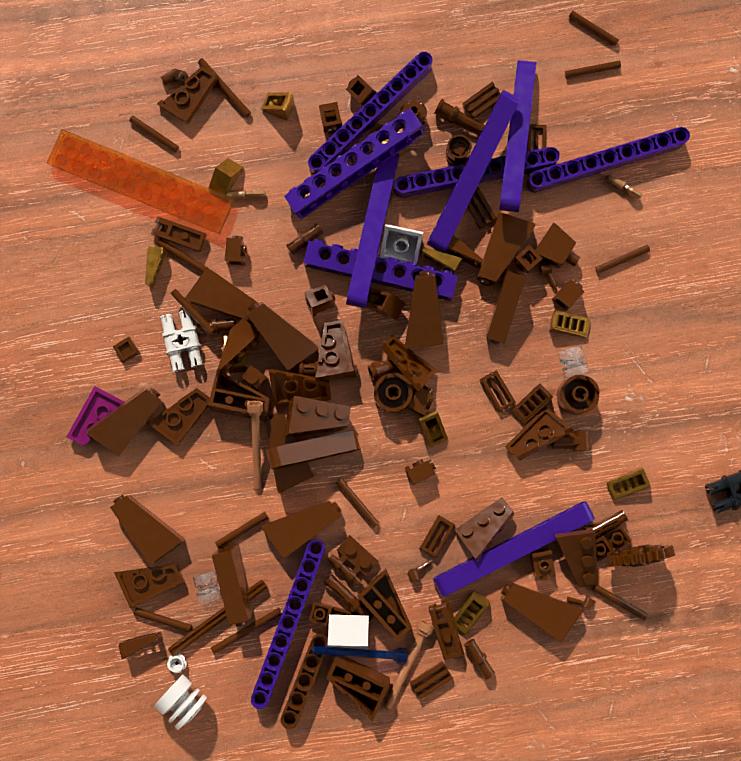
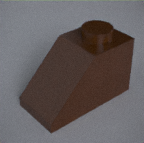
M370 287L366 307L385 317L397 320L405 303L391 293Z

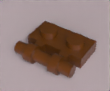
M351 535L337 548L342 556L338 559L332 554L328 559L333 564L332 567L335 570H340L346 576L345 579L349 582L352 581L356 586L361 582V579L356 574L361 571L366 576L379 561ZM346 559L355 566L352 571L343 564Z

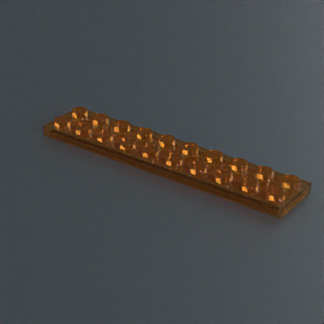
M64 129L61 130L47 160V163L55 168L217 234L221 233L235 201L234 198Z

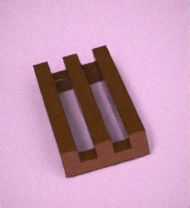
M493 81L463 102V107L472 118L475 119L496 104L501 93L494 86ZM489 90H492L490 93H488V94L485 95L483 98H481L480 100H478V101H477L476 103H474L472 106H470V107L468 106V105H470L471 103H473L475 100H477L479 97H481L482 95H484L486 92H488ZM493 95L497 96L476 112L472 111Z
M529 124L527 151H531L532 129H535L534 150L538 149L539 129H542V148H546L547 125ZM528 158V159H527L528 162H530V161H534V162H535L534 158Z
M477 186L471 199L485 222H481L470 202L467 208L480 229L497 218ZM475 193L477 194V196H478V198L480 199L482 205L484 206L485 210L487 211V213H488L490 219H488L487 215L485 214L484 210L482 209L480 203L478 202L476 196L474 195Z
M497 370L480 379L498 412L516 403ZM492 376L496 377L510 402H506ZM485 380H489L490 384L492 385L493 389L495 390L496 394L498 395L500 401L503 404L502 407L500 406L499 402L497 401L496 397L494 396L493 392L491 391L490 387L488 386Z
M438 515L419 549L437 558L455 524ZM441 520L443 522L442 525L440 526L438 532L436 533L428 549L425 548L427 542L429 541L430 537L432 536L434 530L436 529L438 523ZM446 524H448V530L446 531L436 551L432 552L434 545L436 544Z
M441 661L411 680L410 684L421 700L451 681L453 677L444 662ZM441 667L443 668L441 672H439L438 674H436L435 676H433L432 678H430L429 680L425 681L417 687L416 683L423 680L424 678H426L433 672L437 671ZM445 674L447 675L445 678H443L436 684L432 685L422 693L420 692V690L427 687L440 677L444 676Z

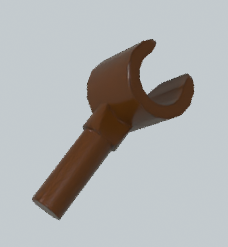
M548 263L539 265L540 274H547L552 287L556 288L557 285L552 276L551 265Z
M431 560L417 568L410 569L408 571L409 580L415 581L420 579L419 572L431 565Z
M568 596L566 600L587 609H592L596 603L595 600L587 596L584 602Z

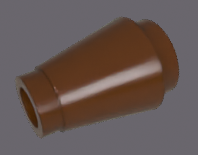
M392 360L372 362L368 366V372L372 380H379L382 376L397 370V366Z

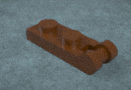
M157 217L155 221L157 223L156 227L151 232L152 236L201 252L207 236L206 233L162 217ZM164 226L168 227L166 233L162 232Z
M449 601L442 602L441 605H429V613L444 660L463 656L464 650L451 613ZM443 612L444 618H440L439 613Z

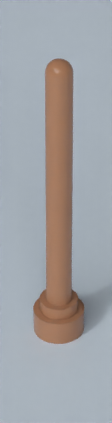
M250 401L247 403V412H249L252 420L254 489L258 491L261 489L259 416L263 412V402Z
M420 620L417 626L418 635L385 702L384 707L387 710L392 708L425 637L432 634L434 626L426 621Z

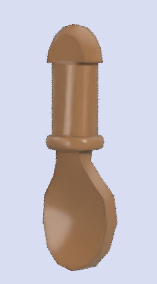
M610 174L606 177L608 183L615 185L620 190L625 189L630 197L635 199L642 197L639 191L628 186L626 182L616 178L614 175Z
M253 189L250 192H246V190L228 191L226 193V197L230 200L263 197L266 195V192L262 189Z

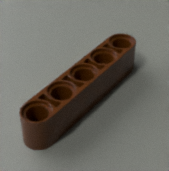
M352 430L267 449L266 452L270 468L275 470L360 450L356 431Z
M319 632L312 637L281 716V724L286 729L295 728L303 712L328 648V636L324 633ZM317 638H321L325 641V645L317 647L314 641ZM314 657L317 659L318 664L311 666L308 664L307 659ZM300 677H309L310 683L302 684ZM294 695H300L303 698V701L301 703L294 702L292 697ZM293 714L296 720L289 722L286 720L285 715Z

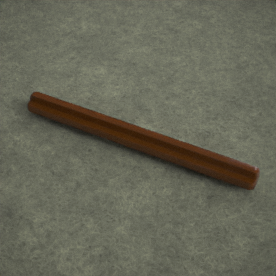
M260 580L247 590L249 601L267 589V584L263 580ZM225 607L168 648L169 653L172 656H176L227 618Z

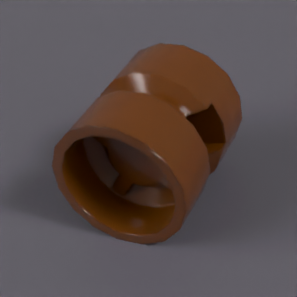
M460 134L449 139L445 152L448 163L456 166L465 164L468 161L472 149V143L468 137Z

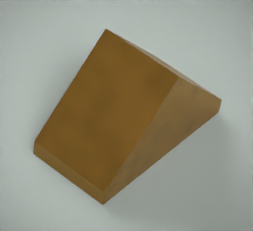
M268 92L261 110L288 121L295 105L293 94L290 92Z
M227 158L215 167L208 189L225 199L226 193L231 190L244 167Z
M437 411L418 420L430 447L448 439Z

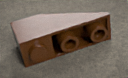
M244 318L229 331L218 366L217 377L223 373L227 374L236 361L240 362L245 357L246 352L249 349L253 350L259 343L260 332Z

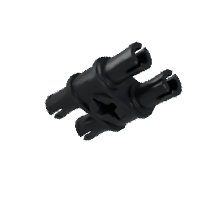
M741 470L728 476L724 475L721 477V480L705 484V489H710L706 490L709 496L722 491L727 493L726 499L711 503V506L715 507L713 509L715 514L730 509L736 511L741 508V490L736 493V490L739 487L741 488Z

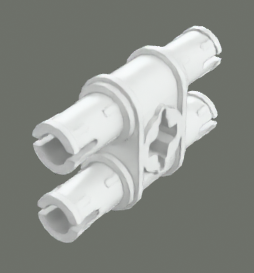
M183 310L178 312L182 324V329L178 331L175 330L172 314H166V317L164 315L160 316L164 331L162 338H164L166 354L170 357L172 372L185 370L181 353L184 351L189 354L191 368L203 365L199 350L201 344H199L196 326L193 325L192 316L186 310L185 312ZM180 337L186 339L183 341V345L177 342L180 341Z

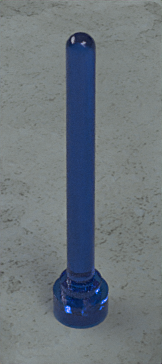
M314 646L312 649L314 654L392 659L397 664H406L407 661L406 648L382 651Z

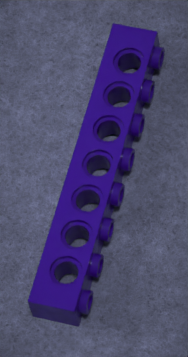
M411 108L401 112L396 119L387 122L380 130L368 135L364 141L354 145L347 153L338 156L334 162L322 167L318 173L306 178L299 186L290 189L284 197L294 213L300 219H303L425 135L426 132L423 125ZM405 128L403 132L398 133L400 129ZM389 139L387 143L382 144L384 140ZM373 150L371 154L366 155L368 151ZM357 161L355 165L351 166L352 162ZM338 172H341L339 176L335 177ZM326 182L325 185L320 188V185Z
M321 240L309 241L303 263L305 267L352 278L358 249L351 248V250H346L338 244L329 246L325 245V242ZM327 252L331 257L328 260H322L320 258L321 255ZM379 254L377 255L375 269L377 266L382 265L386 268V271L378 273L374 269L372 283L413 292L415 281L412 277L421 271L430 270L441 281V285L437 287L438 298L448 301L452 300L457 276L454 275V272L448 270L439 272L435 271V268L431 266H424L422 268L418 267L414 262L407 261L405 264L398 262L399 260L393 257L384 259L380 258ZM347 257L349 262L343 265L339 263V259ZM402 270L405 275L398 278L394 275V272Z

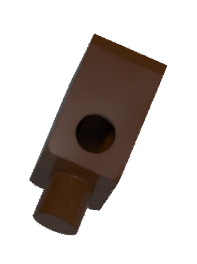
M554 222L535 249L543 258L542 262L556 268H560L564 261L575 266L580 259L578 255L572 252L576 242Z

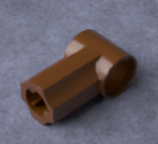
M573 431V433H569L551 443L552 449L591 451L590 431Z

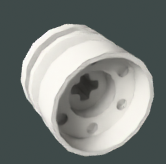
M183 674L153 706L162 716L171 710L173 714L168 722L171 723L178 717L180 720L174 726L177 730L188 724L196 716L207 699V696L204 694L198 700L194 698L199 693V689L194 690L191 694L188 692L192 682Z

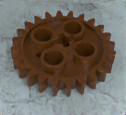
M646 544L619 550L618 553L609 555L608 559L610 566L638 567L665 561L666 558L674 556L675 552L672 545Z

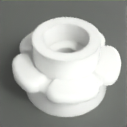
M182 654L171 655L167 662L168 669L173 673H180L187 665Z

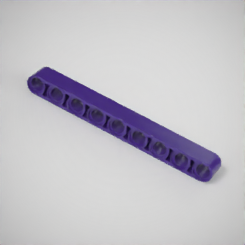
M420 52L310 156L308 165L311 174L315 175L322 167L328 166L338 156L345 154L376 122L386 115L429 74L433 61L430 53ZM425 61L428 63V65L423 66L420 64V62ZM413 74L415 77L408 78L406 75ZM399 86L402 89L400 91L393 90V87ZM381 99H387L389 102L386 104H382L379 101ZM372 111L375 113V115L369 117L366 115V113ZM360 124L362 127L354 129L353 125ZM341 137H347L349 139L347 142L339 141ZM329 149H333L335 153L333 155H327L326 151ZM315 162L322 164L319 168H314L312 165Z
M518 60L513 95L519 97L520 101L510 120L499 207L501 211L519 212L537 63L533 61Z
M505 90L501 92L426 245L442 253L445 252L520 101L519 97Z
M678 127L532 172L526 185L529 191L536 193L682 148L689 140L690 132L685 127ZM675 135L680 136L682 141L677 140ZM658 141H662L664 143V147L660 146L658 144ZM640 146L645 147L647 152L641 151ZM622 152H627L629 157H624ZM604 157L610 158L611 163H607ZM586 162L593 164L594 168H588ZM568 168L575 169L576 174H571ZM555 173L558 179H552L550 174ZM532 179H538L540 185H535Z
M554 147L527 151L524 174L556 165L560 157L559 151ZM545 155L552 156L554 161H548ZM506 156L491 158L479 183L502 179ZM534 158L536 164H529L527 159ZM466 164L398 177L394 183L395 195L400 198H406L454 188L458 179H455L453 174H461ZM496 166L499 171L493 172L490 167ZM442 177L444 182L437 183L435 178ZM422 180L426 183V185L420 187L416 184V182ZM405 184L408 188L400 190L398 185Z
M399 154L394 155L376 169L346 305L366 308Z
M583 501L484 551L478 562L472 557L435 576L433 581L441 597L446 596L556 540L554 534L572 532L593 521L595 517L587 501Z
M313 539L306 548L251 696V704L256 709L266 707L272 695L325 552V543L320 539ZM313 543L321 545L322 550L320 553H314L311 550ZM308 561L312 562L315 566V569L311 572L304 568V564ZM298 581H306L308 588L306 590L299 589ZM298 599L301 607L293 608L290 603L291 600ZM291 618L294 621V625L292 627L285 626L284 619ZM280 636L284 637L287 640V644L284 646L279 645L277 638ZM273 655L277 656L280 659V663H271L270 657ZM268 674L272 677L273 681L266 683L263 680V676ZM261 693L265 696L266 700L259 702L256 699V695Z

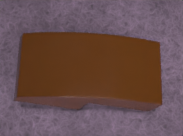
M622 524L596 538L597 562L632 541Z
M314 601L308 621L327 627L329 626V614L353 615V613L346 609Z

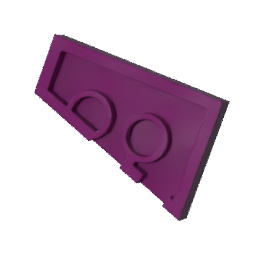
M94 386L66 437L85 446L93 439L86 434V430L125 401Z

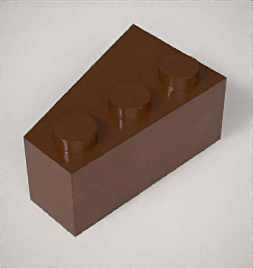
M223 373L219 377L215 375L208 403L211 411L251 419L249 412H247V403L250 401L263 402V412L259 416V421H267L271 407L270 398L247 387L227 374Z
M294 396L289 401L284 438L343 430L349 424L351 407Z
M385 568L357 594V597L398 642L412 626Z
M336 653L326 677L373 721L389 687L390 677L339 653Z

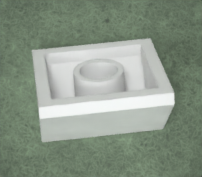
M386 224L380 258L387 259L388 257H393L401 263L406 264L409 261L417 264L423 232Z
M329 614L328 649L333 651L368 652L369 616Z

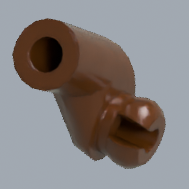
M172 69L160 78L165 85L172 81L185 83L188 74L179 69Z

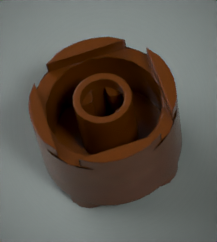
M390 373L382 376L376 382L374 399L378 407L383 411L398 413L403 411L411 402L413 390L410 381L405 376L398 373ZM396 389L398 396L389 397L390 393L388 391Z
M574 375L564 380L556 392L560 407L572 415H580L593 410L598 404L600 394L597 383L591 377L584 375ZM576 392L581 393L580 398L575 397Z

